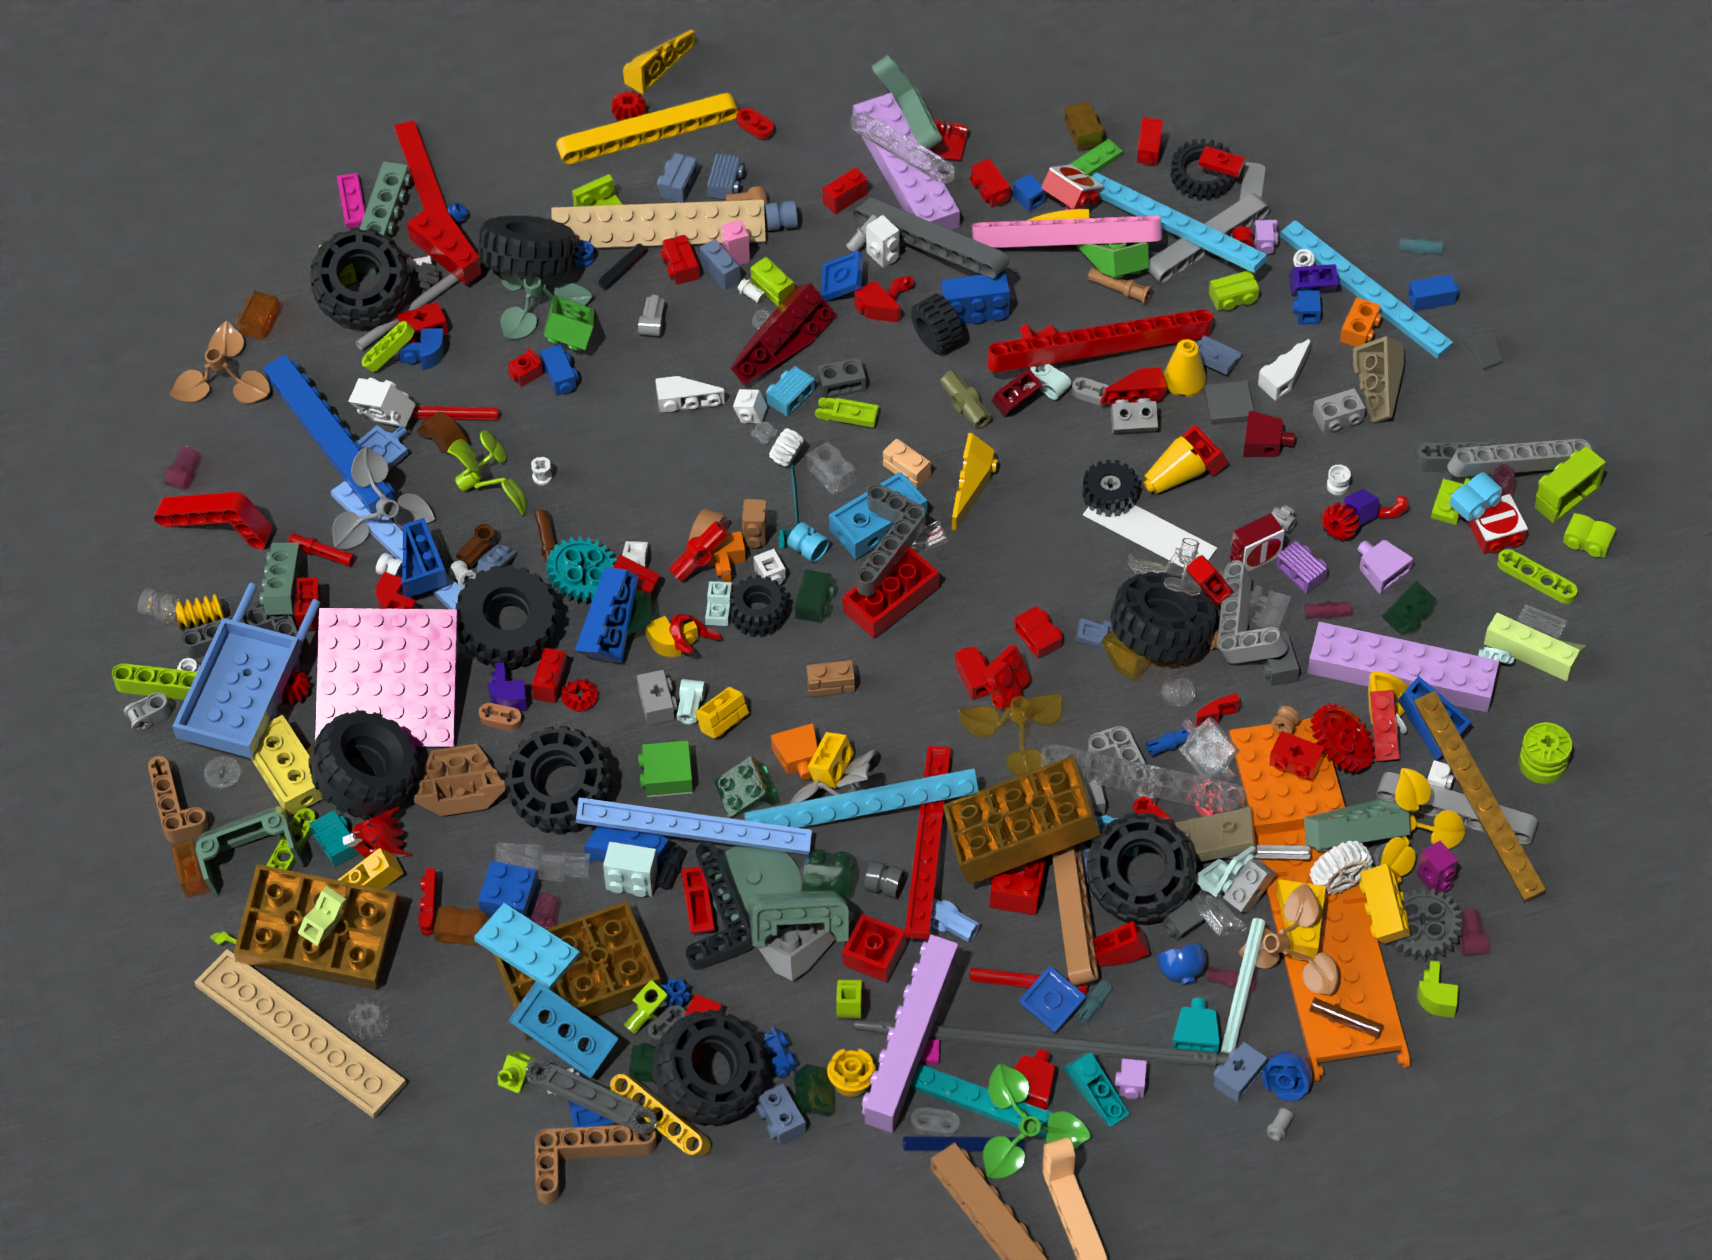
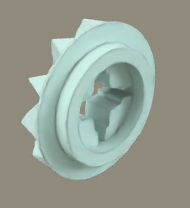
M1484 647V650L1479 649L1478 655L1480 657L1499 660L1501 663L1511 664L1515 659V656H1511V652L1488 647Z

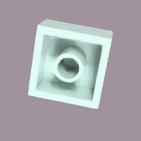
M609 842L603 865L606 890L614 893H630L638 897H652L658 875L656 849Z

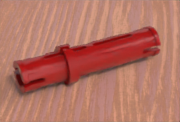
M293 532L288 539V543L299 542L300 550L305 551L308 555L314 554L349 568L355 559V554L318 542L313 537L309 539Z

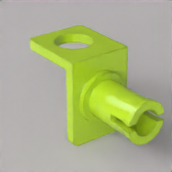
M649 981L633 999L638 1005V1009L624 1025L633 1034H636L648 1019L653 1018L655 1020L657 1018L653 1012L668 995L655 982ZM650 990H655L658 993V998L654 1003H648L645 998Z
M518 1050L507 1054L503 1069L498 1073L501 1075L497 1076L498 1085L519 1093L526 1077L527 1064L537 1058Z

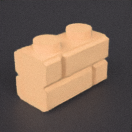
M895 439L883 451V466L894 474L901 471L916 489L931 476V461L899 439Z

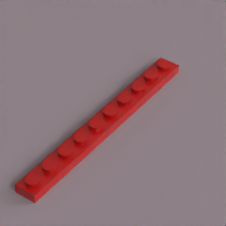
M928 746L924 778L949 773L951 747ZM945 799L920 805L905 938L929 939Z

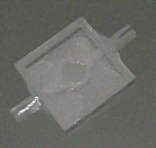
M1208 717L1198 727H1195L1190 719H1186L1182 726L1187 730L1189 736L1186 743L1179 749L1180 752L1206 783H1212L1220 773L1224 775L1228 782L1234 780L1233 778L1236 775L1228 765L1240 751L1213 718Z

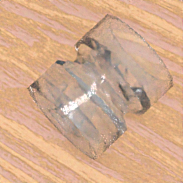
M146 587L138 601V614L149 618L155 617L158 621L170 624L176 617L175 608L179 597L167 592L162 594L160 590Z

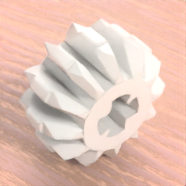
M785 429L774 443L770 452V458L779 465L789 466L802 447L804 438L794 430Z

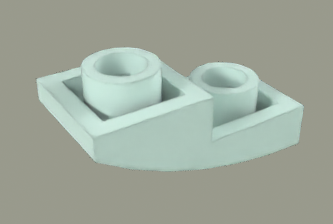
M709 581L705 625L728 626L732 582Z

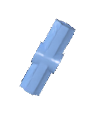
M934 898L931 925L938 931H949L967 942L972 941L979 929V923L960 913L958 908L951 902L946 900L940 902Z

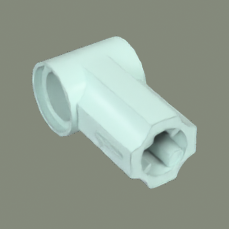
M681 680L677 720L683 724L691 725L697 722L695 712L699 709L700 702L704 700L705 681Z

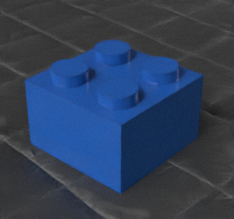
M491 861L478 899L480 915L492 917L502 904L505 903L528 918L538 887L537 870Z

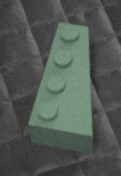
M1381 798L1304 817L1306 845L1315 847V850L1318 851L1329 850V847L1339 846L1341 843L1346 844L1348 841H1358L1361 843L1410 835L1409 811L1400 808L1396 803Z

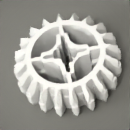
M1348 841L1346 844L1341 843L1337 847L1334 846L1333 849L1326 851L1324 855L1320 856L1319 860L1315 861L1314 866L1310 869V877L1313 884L1326 886L1325 895H1334L1337 892L1342 893L1343 890H1349L1351 886L1356 885L1358 881L1362 880L1360 872L1371 869L1373 860L1370 852L1362 843Z

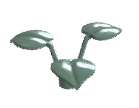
M500 271L501 282L507 290L516 292L522 287L525 289L526 304L524 311L520 307L508 308L504 311L500 320L506 339H523L529 336L537 325V317L532 313H528L530 298L539 296L542 291L550 299L553 298V295L547 290L546 285H541L540 277L518 276ZM562 283L556 286L554 291L555 296L585 306L592 299V294L587 289L573 283Z

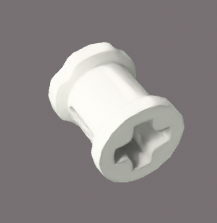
M545 457L535 458L531 462L533 481L537 485H547L552 480L550 461Z
M456 561L449 568L450 577L458 580L459 586L465 589V583L470 578H476V573L468 570V566L464 561Z

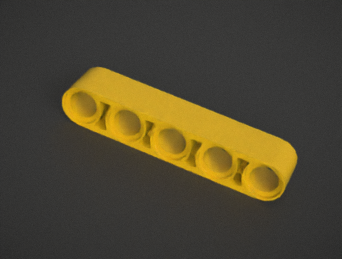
M618 1074L612 1078L610 1082L611 1091L636 1103H639L640 1098L645 1095L646 1101L642 1107L651 1109L656 1116L655 1128L685 1153L702 1157L709 1152V1139L681 1115L678 1117L674 1114L670 1106L637 1079L624 1074ZM627 1080L628 1087L627 1090L623 1092L622 1084L624 1081ZM660 1110H663V1118L658 1121L657 1114ZM643 1117L646 1121L650 1122L648 1117ZM680 1124L681 1132L676 1136L675 1128ZM698 1139L699 1147L694 1151L692 1147L693 1142Z

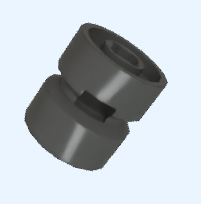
M872 860L866 873L864 890L875 893L882 890L884 895L897 898L902 887L905 870L895 866L887 869L885 863Z

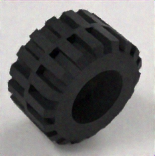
M938 293L933 294L913 305L911 317L914 328L921 341L931 351L940 353L962 341L963 330L960 319L953 306L942 295Z
M756 575V578L749 576L746 581L740 580L739 586L735 585L733 592L730 593L731 621L735 623L737 630L741 629V633L745 635L750 633L752 637H755V635L764 637L766 633L769 635L773 634L774 629L779 630L781 624H784L785 616H787L786 594L782 585L779 586L778 581H771V577L768 576L765 578H761V575ZM753 603H764L768 605L763 609H752L748 607Z

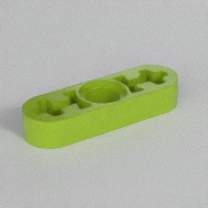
M406 321L398 323L364 355L362 365L370 372L377 371L412 338L414 328Z

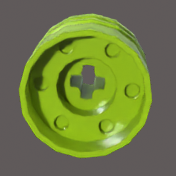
M1543 722L1530 727L1524 735L1518 765L1521 773L1527 779L1538 784L1555 783L1561 779L1567 770L1568 760L1572 751L1570 735L1564 728L1554 723Z

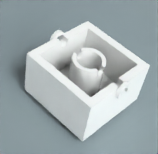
M359 378L348 401L357 408L359 414L366 415L373 422L406 427L416 405L409 399L407 393L396 388L397 385L388 380L379 382L374 378H369L368 380Z

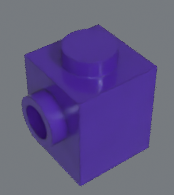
M1362 489L1344 497V503H1347L1348 508H1354L1353 513L1359 515L1357 521L1360 522V525L1377 517L1379 498Z

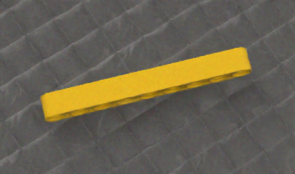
M723 93L564 136L557 141L556 146L563 163L573 164L728 122L737 117L739 110L733 96L730 93Z

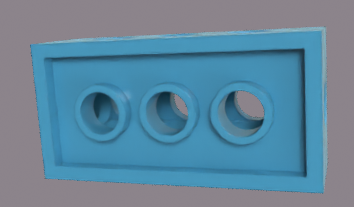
M901 471L880 483V485L922 505L925 509V517L927 516V499ZM867 492L829 514L830 532L854 559L877 547L894 524L868 509Z
M537 981L508 1020L590 1079L619 1039ZM542 1010H548V1019L540 1022L538 1019L539 1013ZM566 1023L568 1025V1032L560 1036L558 1028ZM586 1037L588 1039L587 1047L579 1049L578 1041Z

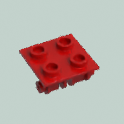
M934 120L943 140L929 149L926 154L932 157L960 161L969 128L962 123L952 124L949 121L948 125H946L944 120L942 124L941 121Z

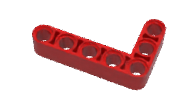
M239 492L164 497L161 499L153 516L154 521L164 527L230 523L251 547L256 549H264L273 531L272 525L248 497Z

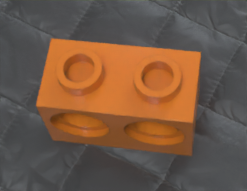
M1356 297L1342 326L1340 342L1354 347L1371 342L1375 335L1374 328L1375 326L1379 327L1383 315L1380 314L1381 305Z

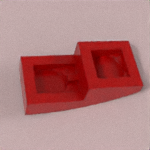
M1235 693L1221 697L1201 708L1196 713V729L1218 725L1219 716L1238 713L1240 702L1238 694Z

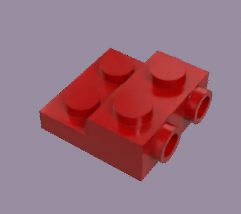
M1011 644L980 673L984 680V686L992 697L993 705L1000 710L1006 711L1011 710L1023 698L1021 691L1032 681L1017 646Z

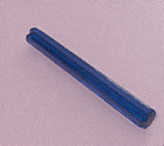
M905 1136L903 1137V1150L943 1151L955 1143L959 1149L963 1148L965 1151L983 1152L987 1142L994 1137ZM1006 1137V1138H1008V1139L1010 1140V1142L1012 1143V1141H1013L1016 1137ZM1021 1139L1015 1146L1023 1151L1024 1139Z

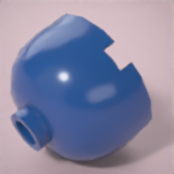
M1202 944L1183 946V949L1179 950L1174 948L1157 956L1163 975L1173 982L1181 981V985L1194 983L1195 977L1203 972L1206 965V954Z
M1290 1051L1280 1052L1268 1061L1262 1072V1081L1268 1091L1272 1089L1274 1092L1279 1093L1276 1095L1279 1099L1287 1101L1299 1100L1309 1090L1312 1082V1070L1308 1061L1303 1056Z

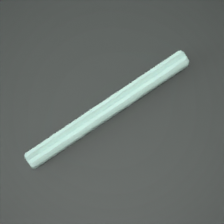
M1253 918L1221 1048V1052L1225 1054H1230L1236 1046L1265 921L1263 919Z

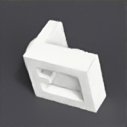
M626 541L622 555L646 567L648 542Z

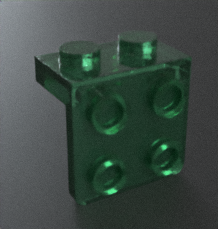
M822 849L812 850V852L807 854L804 863L802 891L832 890L839 892L841 895L849 896L851 872L855 857L850 856L848 852L830 854Z

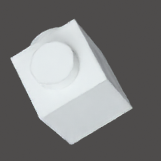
M739 389L733 407L741 423H762L767 405L760 391Z

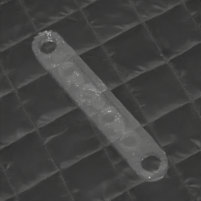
M856 112L851 117V128L853 131L940 183H949L954 179V166L942 160L940 156L880 120L872 118L866 112ZM859 120H863L866 123L863 124V126L862 124L859 126V124L857 125L856 122ZM942 170H947L950 173L946 174V176L944 174L943 176V174L940 175L939 172Z

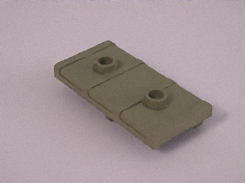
M1251 806L1174 823L1189 839L1194 850L1196 863L1241 854L1252 845L1255 847L1254 819Z

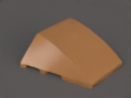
M476 743L432 750L429 754L424 769L425 774L423 780H420V788L418 794L415 795L414 802L439 816L487 809L506 789L504 780H501L497 770L492 768L488 758Z

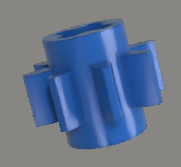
M668 978L667 985H661V989L668 995L664 1001L669 1007L673 1005L682 1007L683 1001H689V984H684L681 978Z

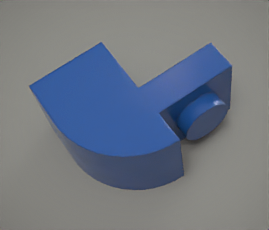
M443 328L421 329V343H406L399 349L400 362L408 364L421 363L422 370L432 368L440 363L445 350Z

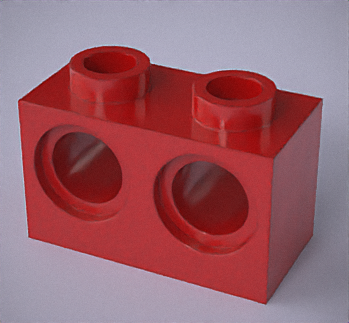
M318 577L295 578V620L298 631L312 600L316 599L321 603ZM319 609L309 630H319Z

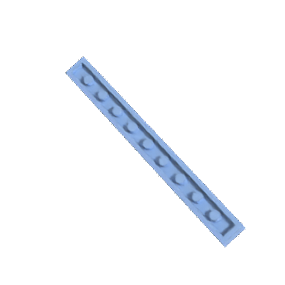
M346 481L331 490L332 497L345 510L356 513L359 518L370 514ZM383 515L362 521L368 525L369 533L396 559L403 560V531L393 521ZM446 573L448 585L430 591L448 609H455L458 595L462 588ZM487 612L485 614L486 620L490 619L489 613Z
M579 798L575 822L808 855L810 852L812 832L809 829Z

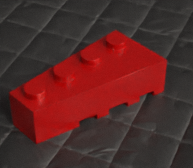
M439 200L407 222L409 239L463 284L467 285L482 274L478 255Z

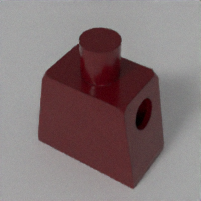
M1249 411L1243 457L1279 456L1280 445H1294L1295 433L1282 432L1283 420L1280 418Z

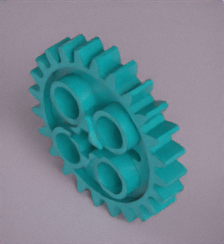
M579 536L578 541H575L572 537H570L568 543L562 540L561 545L556 544L554 550L550 551L547 559L546 573H549L548 581H553L552 588L559 587L558 594L566 592V599L572 595L575 602L579 598H582L584 603H586L587 598L593 600L603 569L613 568L617 558H611L613 552H605L607 546L599 547L598 540L594 544L591 543L590 537L587 538L586 542L582 540L581 536ZM580 554H582V555H583V562H582V566H580V564H581V560H582V558H581V555H580ZM583 573H585L584 578H583V581H584V584H585V585L582 584Z

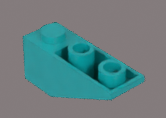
M1091 1052L1081 1054L1063 1066L1075 1088L1109 1127H1112L1129 1115L1128 1110Z

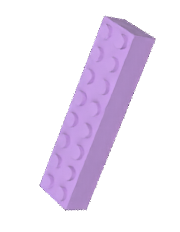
M892 93L853 105V122L902 209L905 212L949 230L959 228L960 211L928 155L917 143Z
M1319 622L1307 673L1367 687L1370 673L1373 671L1394 675L1403 680L1408 687L1420 676L1454 706L1488 713L1499 660Z
M930 935L928 942L924 941L922 944L920 963L916 962L913 967L911 985L907 984L903 998H905L903 1006L899 1005L897 1009L895 1028H890L887 1036V1041H889L887 1049L883 1048L878 1061L880 1063L879 1071L874 1070L870 1084H872L870 1093L866 1092L862 1101V1114L865 1115V1124L891 1133L894 1131L958 961V943L934 935Z

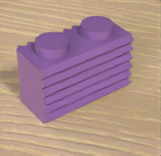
M1295 541L1277 555L1276 567L1288 576L1292 582H1295L1305 593L1311 591L1327 578L1328 568L1326 563L1322 559L1315 558L1309 547L1301 545L1298 541Z

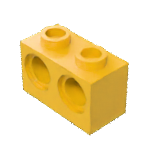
M825 733L808 765L814 781L819 780L828 787H837V783L840 781L854 754L847 735Z

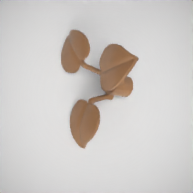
M225 321L216 330L209 342L208 350L205 353V359L208 363L205 365V376L203 377L202 373L197 370L185 371L177 378L169 394L172 398L184 403L201 401L210 392V387L206 383L209 379L210 369L221 371L224 368L238 382L233 388V394L239 402L244 404H252L266 398L270 394V386L266 378L257 371H246L241 379H239L228 367L225 360L226 356L235 357L240 354L244 348V339L228 321Z
M1302 884L1289 895L1284 906L1285 918L1294 923L1285 929H1280L1279 933H1273L1268 929L1263 930L1255 966L1259 968L1275 966L1279 961L1278 952L1307 960L1309 964L1303 970V981L1307 988L1315 993L1331 995L1338 982V969L1332 957L1325 953H1318L1312 959L1309 956L1289 950L1291 941L1286 933L1295 929L1298 924L1303 927L1313 925L1318 919L1320 912L1318 900L1309 885ZM1247 942L1238 951L1242 958L1244 957Z

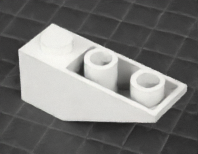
M1309 339L1303 343L1296 344L1291 351L1280 355L1275 362L1264 366L1260 370L1258 385L1275 401L1292 390L1309 354Z
M679 376L656 379V392L660 413L725 404L724 388Z

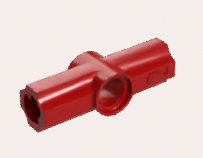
M714 521L700 537L691 538L686 544V551L669 567L670 572L682 582L698 566L708 564L712 559V552L729 535L727 529L718 521Z

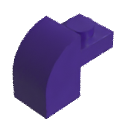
M504 662L495 663L496 672H491L492 683H487L491 703L513 707L520 712L527 711L524 679L506 681Z

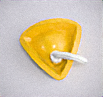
M1373 671L1370 673L1368 699L1370 719L1373 724L1370 692L1394 690L1397 724L1400 727L1401 733L1405 734L1407 729L1400 718L1405 711L1398 702V699L1408 688L1403 680L1385 672Z

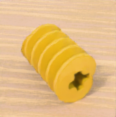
M213 594L212 601H209L207 596H204L203 603L196 597L194 605L190 603L189 599H186L184 607L180 601H177L175 608L180 630L182 623H184L186 628H190L191 621L198 627L200 619L204 624H208L209 618L213 622L217 621L218 616L221 619L224 618L222 603L216 594Z

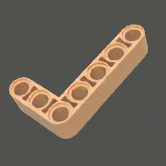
M1066 1137L1044 1144L1042 1167L1044 1178L1076 1259L1107 1260L1074 1176L1075 1152L1070 1138Z

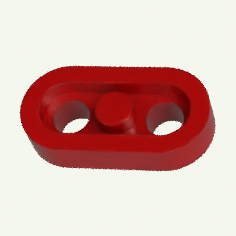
M743 108L738 111L737 124L759 139H767L773 135V122L752 108Z

